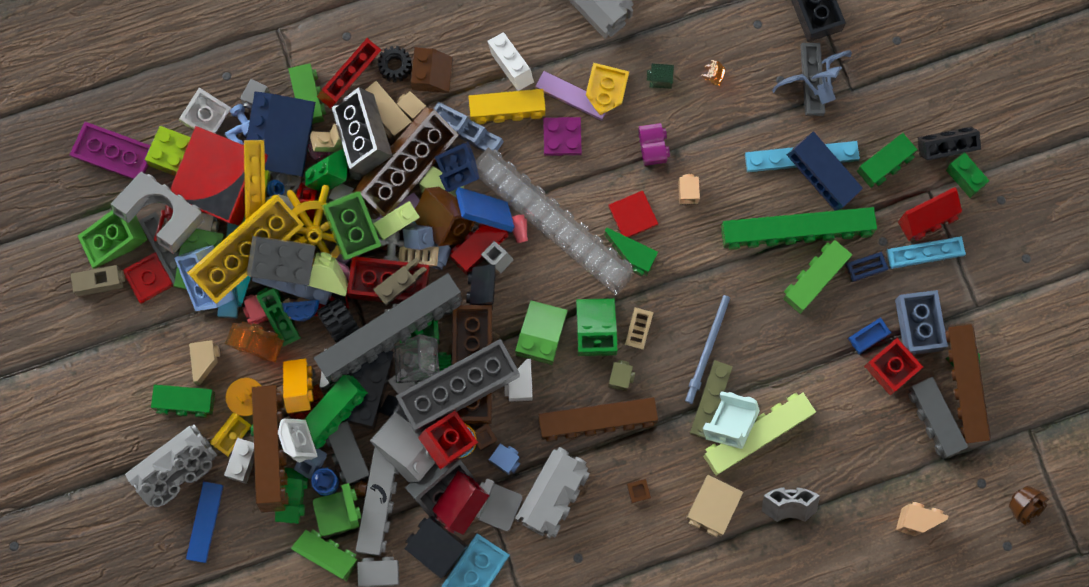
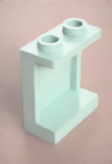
M721 392V403L711 423H705L703 427L706 440L742 449L760 412L758 403L751 397L738 396L732 392Z

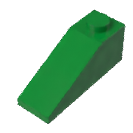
M606 227L604 236L629 268L633 269L632 272L639 276H647L657 257L658 251Z
M269 286L259 290L256 297L283 347L300 339L301 337L294 320L289 319L288 314L283 310L282 303L285 299L281 291Z

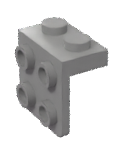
M486 479V482H481L480 486L490 496L475 519L501 530L509 531L521 504L522 495L496 485L490 479Z

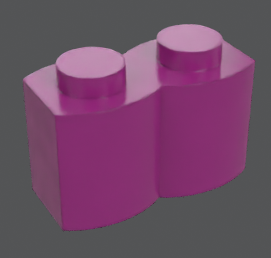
M661 123L639 126L638 134L644 166L666 163L667 157H670L669 146H665L664 139H667L666 128H662Z

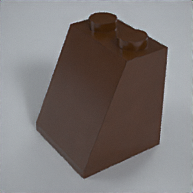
M439 186L425 188L418 205L415 207L420 218L414 222L417 225L432 227L433 240L438 246L464 243L466 241L465 237L471 232L475 221L462 218L457 197Z

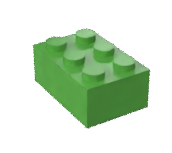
M360 191L321 205L343 260L381 246Z

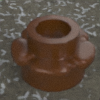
M363 479L360 480V483L356 482L354 489L358 499L366 497L368 482H364Z

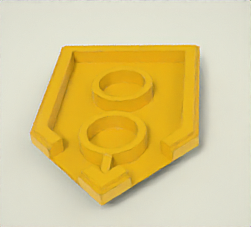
M593 63L586 97L599 115L622 104L629 71Z

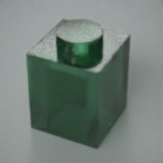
M652 63L651 69L647 70L646 81H650L649 87L672 89L674 65Z

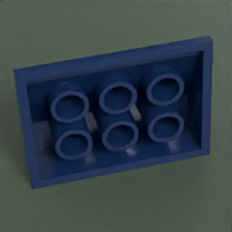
M254 92L246 140H264L265 154L268 155L265 170L303 177L316 102L271 93Z

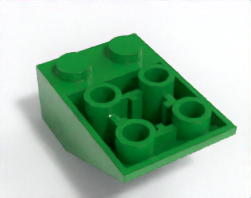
M615 298L576 299L578 356L617 355Z

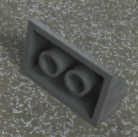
M457 458L441 470L434 463L419 482H411L405 488L429 517L433 516L438 520L436 513L432 509L456 473L460 471L472 477L475 481L476 479L463 462Z

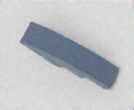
M440 102L434 107L437 113L459 134V138L469 142V144L494 157L503 144L502 138L488 132L485 127L471 121L468 116Z

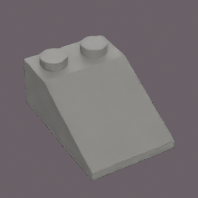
M393 413L370 440L408 482H419L435 463L418 439L422 432L415 433L411 424L397 413Z

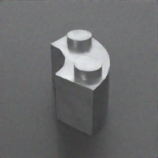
M784 487L778 488L764 495L762 512L776 522L784 518H797L805 522L817 512L820 495L798 487L796 490H785Z

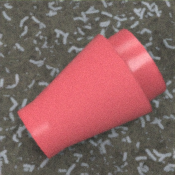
M524 214L513 216L512 220L515 228L512 232L517 243L528 241L527 219H525Z

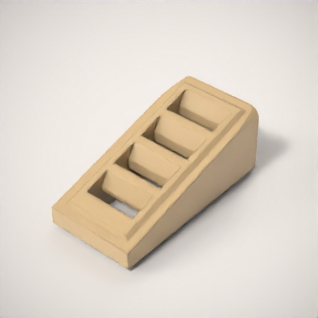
M400 247L398 259L401 262L412 261L415 253V258L420 260L418 264H426L429 267L437 266L439 247H428L421 250Z
M634 307L625 345L644 350L654 312ZM637 314L647 316V320L636 318ZM635 321L646 324L645 328L634 325ZM633 329L643 331L644 333L643 335H640L632 332ZM631 336L642 339L641 343L630 340Z

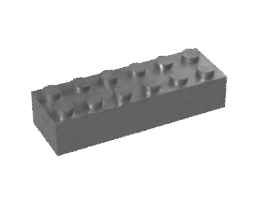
M499 339L396 395V398L415 433H418L453 411L457 412L520 377V373L503 342Z

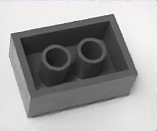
M252 236L247 275L254 278L309 285L315 246L306 243Z

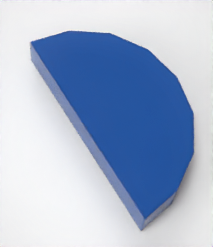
M319 300L282 303L283 310L292 320L306 321L316 314L319 308Z

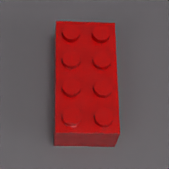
M358 256L352 257L347 289L348 297L350 299L383 302L373 289L409 262ZM418 264L409 272L412 276L423 267L427 269V272L390 303L400 304L427 287L430 275L429 265Z

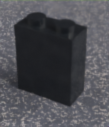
M433 516L428 517V519L423 518L417 526L420 529L416 534L412 533L406 540L407 546L404 549L442 579L468 548V545L455 534L449 532Z

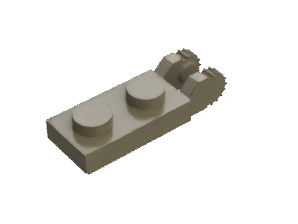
M418 258L410 261L406 266L400 268L373 289L385 305H388L416 283V280L427 272V269L423 267L415 272L413 276L410 274L409 271L420 262Z

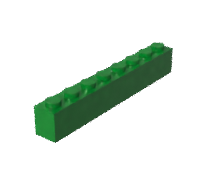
M874 207L723 221L721 225L723 247H729V250L739 249L740 246L756 248L760 244L776 246L781 242L790 245L803 240L805 243L815 242L816 239L831 241L835 237L851 239L857 235L866 238L872 236L877 230Z

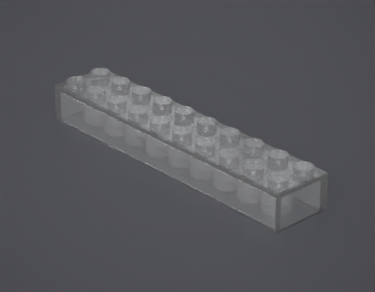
M488 147L476 160L479 179L521 215L524 214L529 222L617 296L632 278V265L624 259L622 261L617 257L618 254L613 248H607L603 245L600 237L590 234L588 232L589 229L583 223H577L574 220V216L567 210L563 211L555 199H549L544 195L545 191L541 187H535L531 184L530 178L525 174L521 175L517 172V168L510 161H504L502 155L497 150H491Z

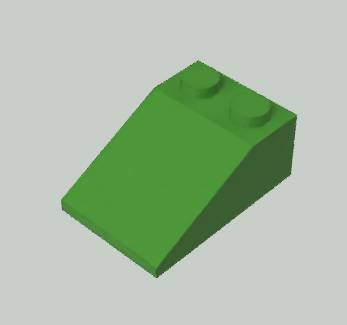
M113 210L78 235L88 260L94 269L133 251L147 241V237L136 215L127 223L114 214Z
M196 229L181 245L179 256L202 247L214 245L215 248L224 240V234ZM177 266L174 287L186 289Z
M531 300L520 332L515 355L553 365L568 310Z

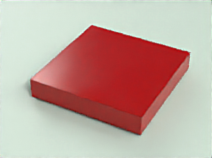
M643 190L608 205L620 233L628 238L658 226L657 219Z
M156 252L123 269L124 275L140 304L174 286Z

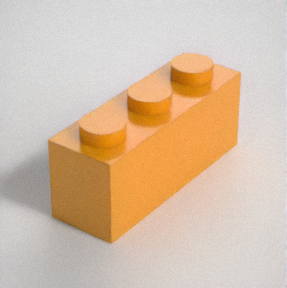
M306 358L283 362V399L287 413L310 410V402L314 401L313 392L310 390L313 389L312 366H308Z

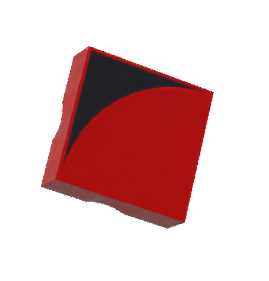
M195 126L171 186V191L176 195L183 196L190 205L198 206L202 212L240 226L245 216L244 145ZM265 154V163L268 158L267 154Z

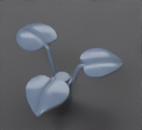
M851 50L831 55L822 61V64L826 63L827 70L811 77L812 80L822 77L823 83L817 86V90L806 76L800 74L779 82L773 88V93L781 85L804 80L812 89L814 95L819 96L821 104L835 100L831 77L836 78L838 72L843 68L839 66L830 69V64L840 57H851Z

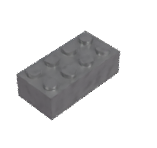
M358 87L332 107L350 170L366 175L392 156L373 93Z

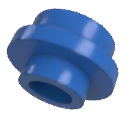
M276 179L269 181L266 187L267 194L269 196L283 195L285 192L284 184Z

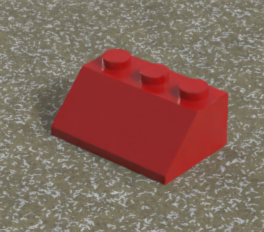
M956 187L903 214L898 223L908 241L913 239L918 241L926 236L925 233L932 231V233L942 228V224L946 222L952 224L959 219L958 216L962 213V208Z

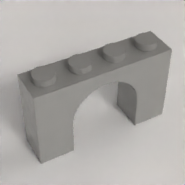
M140 172L111 203L113 213L129 223L148 204L163 203L173 210V215L156 236L158 244L174 254L203 222L202 211L198 206L187 203L183 196L174 194L165 184H159L152 175Z

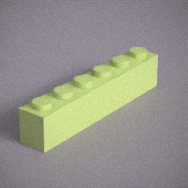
M794 393L787 398L788 402L784 405L778 403L771 408L772 412L768 415H765V413L759 415L742 449L725 444L718 446L713 444L705 449L707 453L703 457L714 474L717 476L814 415L816 411L805 394L801 393L798 395Z

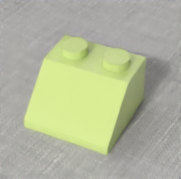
M316 253L310 282L307 286L346 296L349 281L336 258L332 257L329 253Z

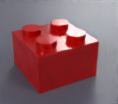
M898 338L864 366L889 395H892L923 368Z
M453 411L424 430L418 437L440 470L471 450L478 443L456 411Z

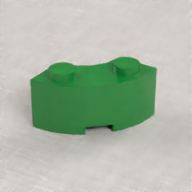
M285 468L288 485L284 486L286 492H288L289 504L285 505L286 511L275 512V522L299 524L300 516L305 514L303 498L304 489H308L309 478L300 474L294 468Z

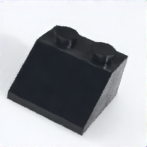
M495 265L473 267L472 273L468 274V285H471V292H467L466 303H470L469 305H492L493 311L496 279Z

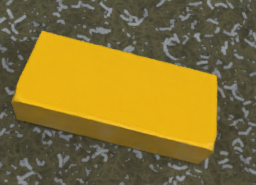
M232 413L210 444L228 457L233 451L237 438L242 439L250 429L251 424L238 414Z

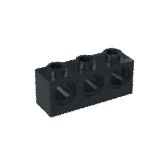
M972 126L917 137L919 155L926 160L981 150L980 131Z

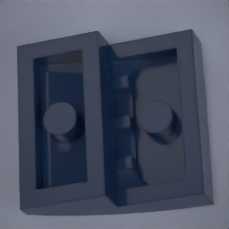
M469 142L435 156L442 175H439L447 192H451L458 187L479 179L476 161Z

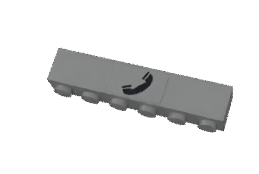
M376 447L374 448L356 552L381 557V552L385 553L387 541H384L385 533L389 532L390 521H387L388 513L393 511L394 502L391 501L392 494L396 493L397 482H394L395 475H399V472Z

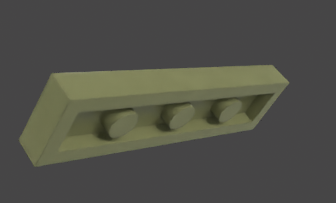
M714 360L690 434L706 439L703 427L705 423H711L721 403L720 393L725 391L733 366Z

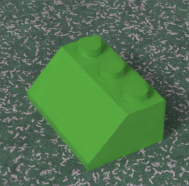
M313 529L311 532L305 530L291 549L347 582L357 562H359L355 559L356 554L348 549L343 552L338 549L339 544L330 539L328 542L321 539V534Z

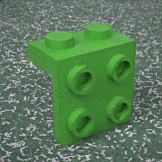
M349 483L341 485L343 492L313 500L321 536L359 527L358 519H362L360 509L354 506L353 501H356L357 497L355 489L350 490Z

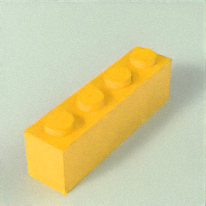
M543 89L468 95L471 121L477 124H484L486 121L500 123L507 119L520 121L523 118L529 117L531 119H540L542 116H545Z

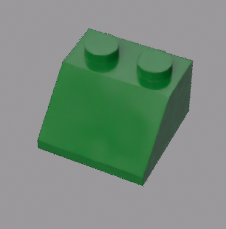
M344 148L308 168L305 173V186L321 192L323 185H328L330 191L345 182L348 162Z

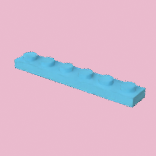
M857 141L825 144L841 163L859 161L860 159ZM793 148L746 152L747 172L796 168V165L786 155Z

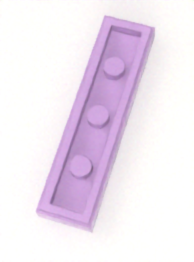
M543 71L535 86V89H543L545 94L601 121L606 114H598L586 97L585 90Z

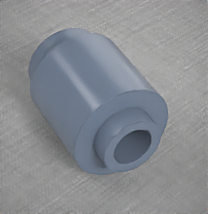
M434 242L432 247H439L437 266H432V268L442 270L443 266H446L452 249L449 245L438 246Z

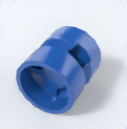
M328 468L318 469L311 478L312 487L322 496L335 494L339 489L340 482L338 477Z

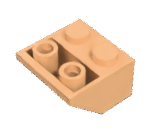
M913 502L901 509L896 531L917 536L948 520V515L943 514L944 511L940 509H925L923 504Z

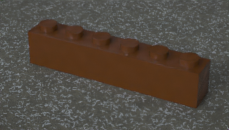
M967 323L949 326V331H945L947 343H951L952 349L948 350L950 362H954V369L951 372L953 381L957 382V388L954 389L956 400L960 401V408H957L958 418L963 421V427H960L961 434L965 438L966 443L990 441L991 435L974 324Z
M654 397L538 414L542 440L546 439V442L557 441L558 437L574 439L579 434L594 436L599 431H604V434L616 432L615 429L623 428V431L634 430L635 426L641 425L643 428H650L654 426V423L658 422Z

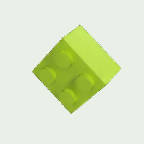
M159 126L145 161L150 167L176 176L191 137Z

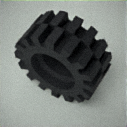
M390 46L389 50L385 48L384 53L381 52L380 57H378L380 74H382L384 79L387 78L389 82L393 80V83H397V80L401 82L403 78L406 79L408 74L411 73L412 68L409 53L404 48L400 49L399 46H396V48ZM393 58L401 60L402 66L398 70H391L388 67V62Z

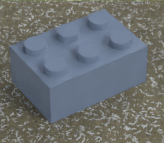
M938 290L899 295L895 303L903 345L912 355L945 350L948 347Z

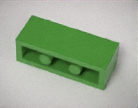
M310 63L288 68L295 98L316 102L312 124L324 122L323 115H326L324 103L320 104V100L317 98L321 89L320 86L316 87L315 80H318L316 69L312 70Z

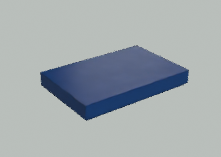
M460 187L455 191L462 218L512 232L515 228L508 202Z

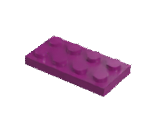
M84 121L70 156L133 180L140 172L145 174L148 167L145 157L151 145Z

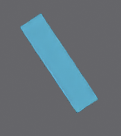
M962 236L887 249L890 269L966 255Z

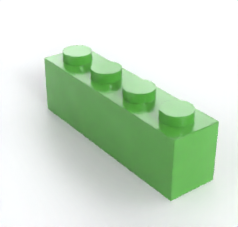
M836 240L831 244L828 242L821 249L823 254L819 258L815 256L808 264L811 267L807 272L803 270L796 279L799 281L795 285L790 284L784 291L786 295L783 300L801 314L852 256Z

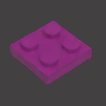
M581 117L543 118L544 156L582 155Z

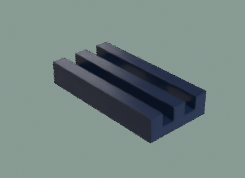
M882 252L845 264L846 268H848V274L851 276V282L888 271V266ZM880 258V261L856 269L852 268V266ZM879 265H882V266H883V267H881V268H878V269H875V270H872V271H869V272H866V273H863V274H860V275H856V276H855V273H858V272H861V271H864V270H867V269H870V268H873V267H876V266H879Z

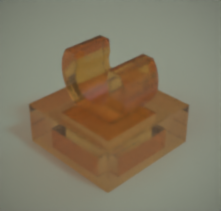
M711 60L710 64L704 66L708 73L701 76L705 80H710L713 85L720 86L725 68L719 61Z

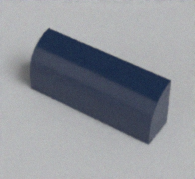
M814 131L786 154L835 211L843 208L863 189Z

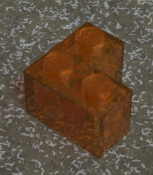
M242 321L241 324H232L225 345L241 352L250 353L265 361L276 362L284 341L277 338L278 334L274 332L263 331V327L258 324L252 323L251 325Z

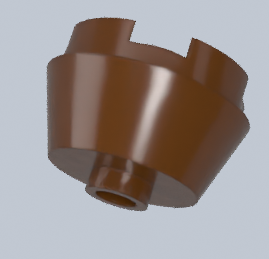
M1026 486L1014 493L1009 508L1017 522L1027 526L1031 523L1029 519L1034 518L1036 515L1039 517L1048 505L1045 502L1049 499L1045 496L1044 492Z

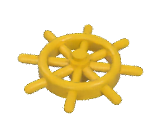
M322 186L319 201L313 200L303 203L299 202L292 190H288L286 195L294 207L291 210L296 216H300L306 226H302L296 232L303 234V236L293 242H308V244L313 246L316 244L321 252L329 253L332 257L337 258L340 255L338 246L336 245L330 252L323 241L327 240L336 243L333 234L325 232L330 229L328 221L321 225L324 213L321 205L326 204L329 186ZM316 209L313 223L305 210Z

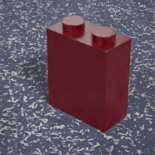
M458 471L432 510L436 513V518L443 524H446L445 528L453 534L458 532L464 535L490 495L472 477Z

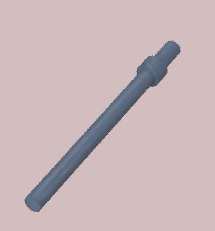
M723 295L694 378L690 380L688 386L690 389L685 400L689 404L693 403L697 390H700L701 378L730 301V297Z

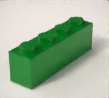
M343 375L304 419L307 422L315 449L321 448L326 443L325 440L337 431L339 424L351 415V411L355 406L362 403L364 396L368 393L353 376Z

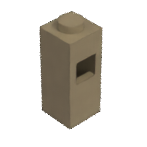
M117 265L72 273L73 292L77 296L123 288V282H125L124 271Z

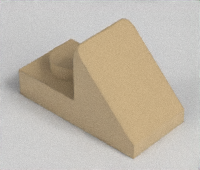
M336 124L333 125L330 132H312L310 134L313 151L337 152L343 148Z

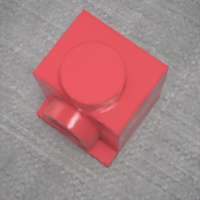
M249 295L244 298L245 307H243L246 318H249L247 321L251 327L269 320L256 296Z

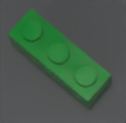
M901 133L858 168L857 173L870 188H873L875 185L879 187L887 180L886 176L890 173L893 176L901 169L900 165L904 162L906 164L910 163L915 158L914 154L918 149L904 133Z
M154 385L151 408L156 411V414L168 415V412H176L175 415L177 416L195 414V417L207 418V415L213 416L215 392L212 389Z

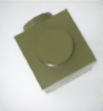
M623 360L614 362L608 388L627 392L629 383H633L635 372H632L633 366L629 365V362Z

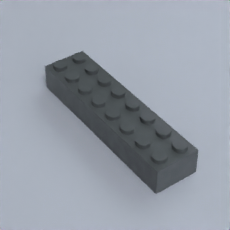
M449 273L315 356L314 360L330 385L332 383L336 384L343 375L357 372L361 369L362 364L373 362L381 352L384 351L386 353L395 347L394 344L400 340L404 342L409 339L414 331L417 330L419 332L428 326L427 323L433 319L434 321L441 319L444 316V312L449 309L452 311L461 305L460 302H462L461 292Z

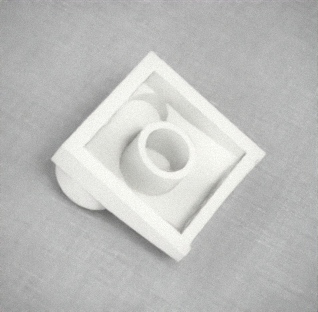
M198 88L179 121L192 129L198 126L216 133L231 107Z
M282 419L278 435L283 451L299 463L318 457L306 420Z

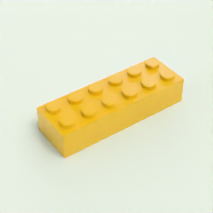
M274 195L190 269L187 274L217 304L248 276L247 269L252 236L287 241L304 224L279 195Z

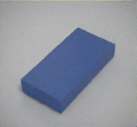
M880 317L849 337L848 340L857 353L861 354L889 336L891 332Z

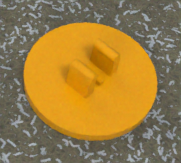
M240 378L234 381L226 392V403L229 409L239 416L253 415L252 387L261 385L251 378Z

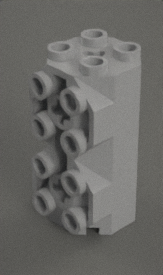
M569 0L604 39L608 35L611 37L626 25L624 20L626 18L630 20L633 15L632 6L634 4L632 0Z
M192 425L176 435L125 475L130 484L136 488L135 491L148 506L160 507L177 496L180 490L179 485L183 482L192 483L208 473L212 467L211 461L215 459L217 454L208 440L201 435L199 429Z
M560 447L558 450L553 449L515 518L517 522L520 519L523 520V526L541 536L546 533V538L548 539L551 536L554 538L557 536L561 528L559 522L561 519L565 521L570 512L569 503H575L580 492L578 490L580 484L584 486L590 474L587 472V462L579 457L575 459L568 455L569 452Z

